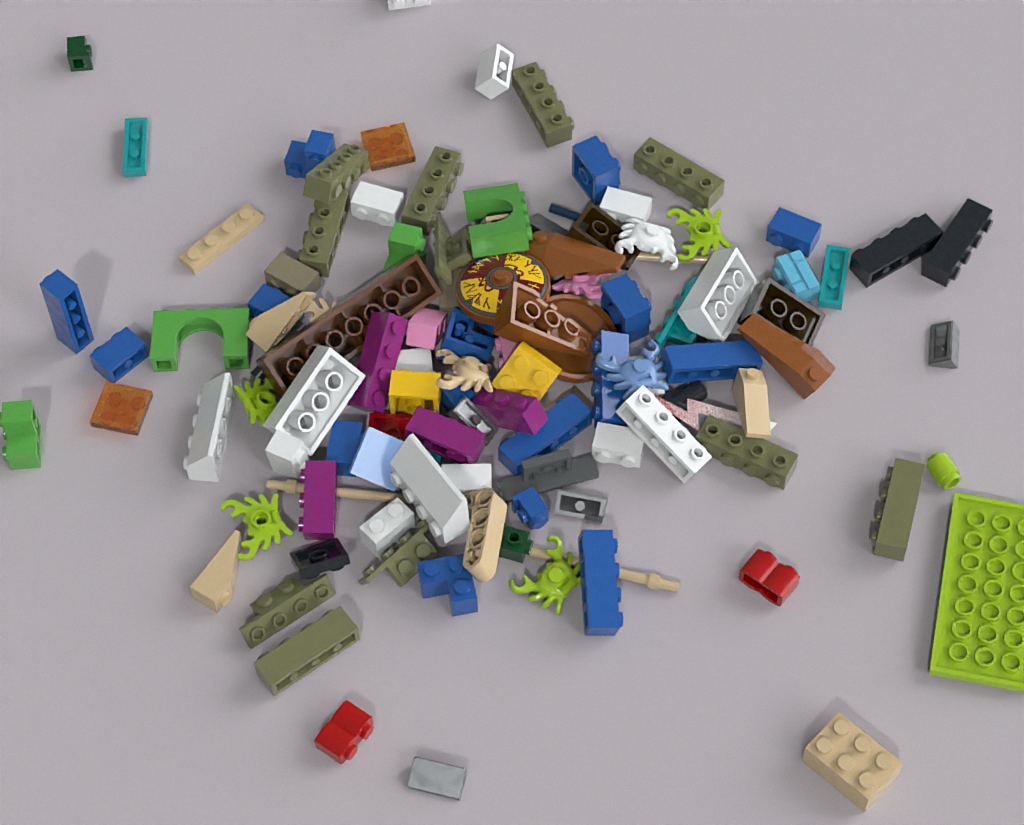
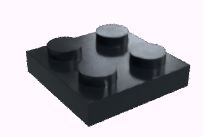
M338 538L289 553L291 562L301 579H313L318 577L320 573L329 570L338 571L344 568L345 565L351 564L348 553Z

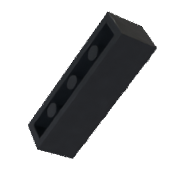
M968 198L924 261L921 275L944 287H947L951 280L955 281L960 274V266L968 263L972 255L971 250L973 248L977 249L980 245L983 232H989L993 224V220H991L993 210Z
M926 213L918 218L914 217L904 226L894 228L883 238L875 239L867 247L857 249L851 256L849 269L867 288L932 251L943 235V231Z

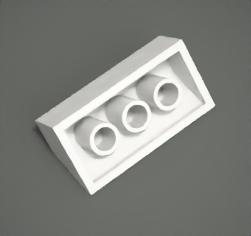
M737 247L715 251L677 311L690 331L713 342H725L745 308L754 286L759 283Z
M318 345L263 426L273 434H275L276 430L303 440L308 456H312L365 378V375L332 348Z
M225 372L204 384L203 392L198 394L197 406L199 410L193 416L194 433L189 435L188 448L190 451L189 455H185L183 468L187 470L189 480L219 482L236 401L230 373Z
M412 433L391 460L392 473L389 476L394 486H399L403 490L402 493L409 504H414L420 519H426L429 523L432 534L435 537L439 536L446 544L469 531L470 520L467 499Z

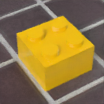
M522 341L491 385L496 389L537 397L538 401H540L562 369Z
M406 369L392 370L389 388L391 414L413 415L417 407L420 406L425 409L430 408L441 415L442 392L441 388L436 385L437 380L441 378V373L433 371L416 372Z

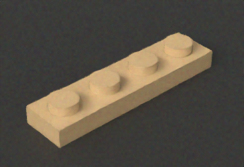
M249 203L245 204L179 255L180 263L193 274H197L264 221L263 215Z

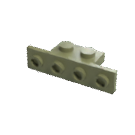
M437 219L434 221L433 230L435 242H433L435 254L433 255L435 260L434 272L439 279L443 278L446 284L450 285L452 284V270L464 267L472 260L470 234L464 229L451 237V234L442 222Z
M420 519L416 523L417 528L412 533L408 531L398 539L400 544L394 549L390 547L380 555L382 560L376 566L374 564L368 566L362 572L364 577L358 582L361 585L368 584L385 569L395 582L402 587L418 573L417 562L432 560L439 554L438 551L423 535L429 529V523L426 519Z
M324 573L305 586H302L292 577L281 582L278 587L269 593L259 596L256 601L251 603L250 606L257 617L239 628L247 646L250 649L256 647L333 597L336 593L328 575Z

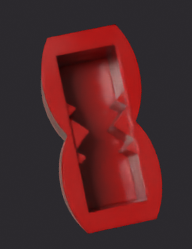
M761 549L756 550L739 573V580L752 590L759 592L764 598L779 607L795 590L800 576L793 567L779 563L771 552Z
M348 700L344 701L331 720L326 723L314 740L316 748L341 765L346 760H351L358 750L357 744L362 739H368L373 732L372 716Z

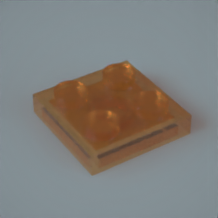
M404 122L360 132L364 149L369 151L368 160L370 161L372 172L416 162Z
M105 382L90 419L91 427L138 436L153 398L152 391Z

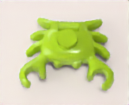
M673 208L667 212V218L672 216L679 217L676 220L677 226L688 224L686 231L689 233V242L693 244L682 246V250L689 254L687 256L678 254L679 261L685 263L692 261L700 250H702L701 256L705 257L711 248H713V252L718 251L719 244L725 248L731 247L720 231L719 226L722 213L720 209L716 211L714 218L711 217L710 212L706 208L703 209L704 216L693 208L689 212L694 217L679 208Z
M260 378L255 379L252 388L248 381L244 383V390L237 385L233 386V390L248 414L250 425H254L257 420L263 426L278 404L275 400L276 395L271 393L275 392L267 378L261 387L259 386Z
M278 493L273 494L271 504L268 503L262 494L259 495L261 504L250 497H245L244 501L251 506H246L233 499L226 500L221 504L220 510L222 512H225L229 507L235 508L231 513V518L233 519L240 515H246L243 518V522L248 527V535L253 537V539L241 542L242 547L248 548L250 551L247 554H237L239 560L249 561L253 559L262 543H264L263 551H268L273 538L275 543L280 545V532L287 536L293 535V532L284 524L280 517Z
M549 535L546 540L554 542L556 548L553 550L546 549L545 554L552 557L555 561L546 563V568L537 574L536 583L532 582L526 575H523L522 580L524 584L522 586H516L514 579L511 578L509 580V587L516 594L537 592L538 594L528 597L530 602L547 598L541 604L542 609L547 608L556 601L555 614L559 615L566 596L574 587L581 584L580 576L576 577L580 571V564L578 562L572 569V552L567 553V561L563 560L562 540L557 536Z

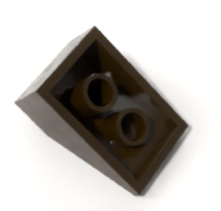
M590 202L566 236L616 252L614 249L615 245L619 240H622L619 238V234L624 230L621 229L623 226L621 223ZM633 245L634 251L631 254L626 248L622 247L624 250L622 255H625L626 260L620 269L628 271L642 250Z
M767 277L754 286L738 324L742 325L754 313L812 346L826 315L770 277Z

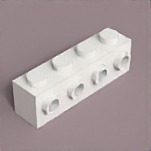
M644 385L615 411L683 483L689 480L712 458L705 447L699 444L689 431L675 419L672 413Z

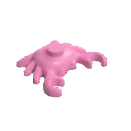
M586 272L573 275V278L561 280L551 287L556 291L563 290L564 293L570 292L573 295L586 296L593 300L600 299L603 295L602 291H600V286L595 285L599 281V277L610 278L611 273L588 276Z

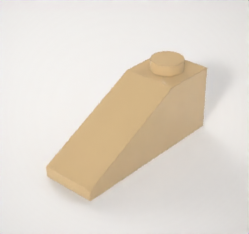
M301 292L260 314L250 322L249 330L245 335L265 352H269L288 333L297 320L301 318L316 294L314 292Z
M739 368L731 392L745 436L770 439L768 392L763 372L755 368Z
M237 530L233 532L190 586L193 599L216 613L222 607H226L233 596L240 561L237 554L241 553L242 539L240 532Z

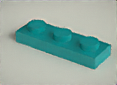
M148 118L125 119L122 168L124 177L147 176Z
M827 245L818 307L842 309L850 248Z

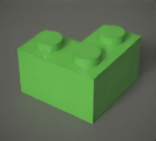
M399 222L394 223L388 238L389 255L382 273L405 257L413 254H418L423 264H425L427 253L424 252L426 239L423 238L422 228Z
M33 401L2 402L0 427H3V437L6 440V446L2 447L3 460L8 462L11 470L41 468V424Z

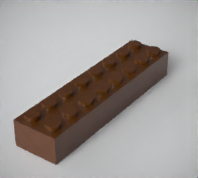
M418 254L409 255L256 360V363L281 399L318 345L330 347L345 360H349L362 351L372 312H390L407 319L443 293Z

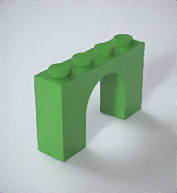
M518 183L463 191L468 222L482 221L485 217L509 215L497 222L468 226L473 258L530 250L528 241L533 240L525 194L524 191L519 192Z
M249 308L166 309L153 311L150 354L153 371H178L181 343L186 337L199 331L214 332L223 338V360L226 370L250 369L251 339L245 335L249 330L251 322Z

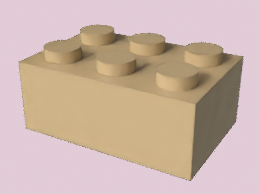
M840 712L805 747L802 762L863 812H866L899 776L902 762Z

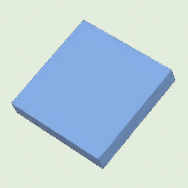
M367 426L348 473L395 492L396 487L389 476L392 473L390 462L404 441Z

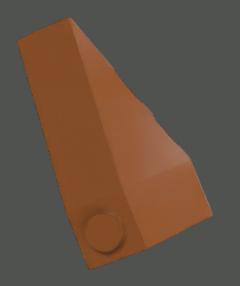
M546 231L534 232L532 235L533 240L528 241L530 250L525 251V254L536 258L545 266L549 273L550 281L553 276L565 275V279L573 278V275L584 272L588 276L616 273L626 260L625 255L559 233Z
M516 281L510 284L496 312L495 335L519 344L524 341L534 347L583 357L591 356L592 335L571 318L566 319L556 311L557 307L552 303L548 305L540 299V294L536 290Z
M754 313L737 329L803 399L814 393L836 369L819 350Z

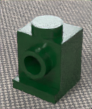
M85 36L67 37V58L71 72L93 70L91 60L92 49L90 44L87 45Z
M504 523L499 557L523 563L525 556L530 555L534 543L533 540H530V532L506 526V523Z

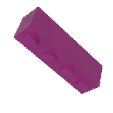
M372 312L357 367L365 375V378L348 401V406L365 412H384L389 394L392 370H395L408 323L407 319L390 312Z

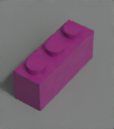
M483 387L471 401L496 427L535 436L548 419L537 397L495 388L490 393Z
M418 406L405 428V440L413 433L427 451L458 464H475L485 447V433L476 427L463 425L454 418L439 415L430 408L425 409Z
M305 461V469H301L300 482L305 485L304 493H300L299 497L300 508H304L303 517H299V532H303L305 540L334 539L337 496L336 461Z

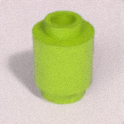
M936 452L927 459L926 469L940 487L949 490L961 481L960 471L947 453Z

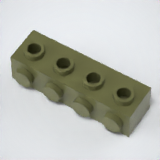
M536 62L513 69L512 86L546 147L572 140L573 120L570 116L567 117L562 101H558L556 98L553 85L548 84L545 71L543 69L540 70Z
M651 137L634 153L633 169L639 174L654 180L658 185L671 190L675 195L690 201L695 207L706 208L709 211L723 195L725 180Z
M345 143L306 174L303 196L329 204L341 192L348 189L354 181H357L362 174L368 171L370 165L368 160L369 151L362 149L358 145H348Z
M437 146L434 147L401 214L403 224L422 228V233L429 236L431 229L434 228V221L439 219L440 211H444L448 194H452L454 191L457 176L460 177L463 172L464 164L461 163V153Z
M349 190L341 192L329 204L318 200L314 201L315 211L310 213L309 230L305 231L303 235L304 246L302 250L299 249L297 261L319 272V276L329 277L351 205Z
M708 415L696 435V440L705 447L712 458L719 460L725 466L743 471L747 476L761 479L772 487L784 490L797 467L798 454L763 438L746 437L743 429L712 415Z
M895 458L894 466H888L885 481L890 483L888 488L883 487L880 500L885 505L884 509H878L875 523H879L880 526L879 530H873L870 543L875 545L873 555L904 561L925 464Z
M341 606L334 610L331 609L324 613L322 618L315 623L304 626L292 638L284 639L272 651L261 654L257 661L254 662L256 674L271 694L276 696L359 641V629Z

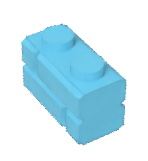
M797 250L789 253V255L784 254L776 257L774 268H772L775 281H780L783 287L804 301L816 300L819 297L821 286L803 253Z

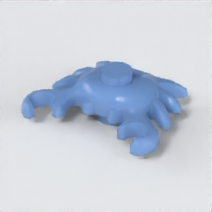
M650 340L647 343L648 346L653 348V351L642 348L641 354L645 359L637 358L624 361L622 365L617 364L614 355L610 357V362L602 360V353L597 354L596 364L598 367L614 373H607L606 378L614 382H620L615 384L613 388L615 390L628 389L623 396V400H627L642 385L651 389L668 390L669 386L660 381L667 376V373H657L661 370L664 364L663 361H659L656 365L654 364L660 352L659 345L655 341Z

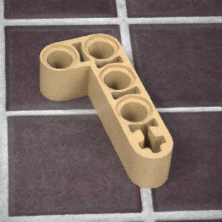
M489 487L463 494L467 499L470 520L463 566L481 583L489 581L495 575L507 512L505 501Z

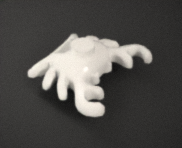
M626 218L628 224L621 227L624 231L619 234V238L622 240H619L615 245L616 253L623 254L624 250L622 247H624L632 254L634 251L633 245H635L644 252H651L652 254L656 252L661 253L660 262L664 263L665 260H669L672 262L669 269L672 271L676 270L679 260L674 255L676 248L674 246L675 240L670 235L671 230L636 218Z

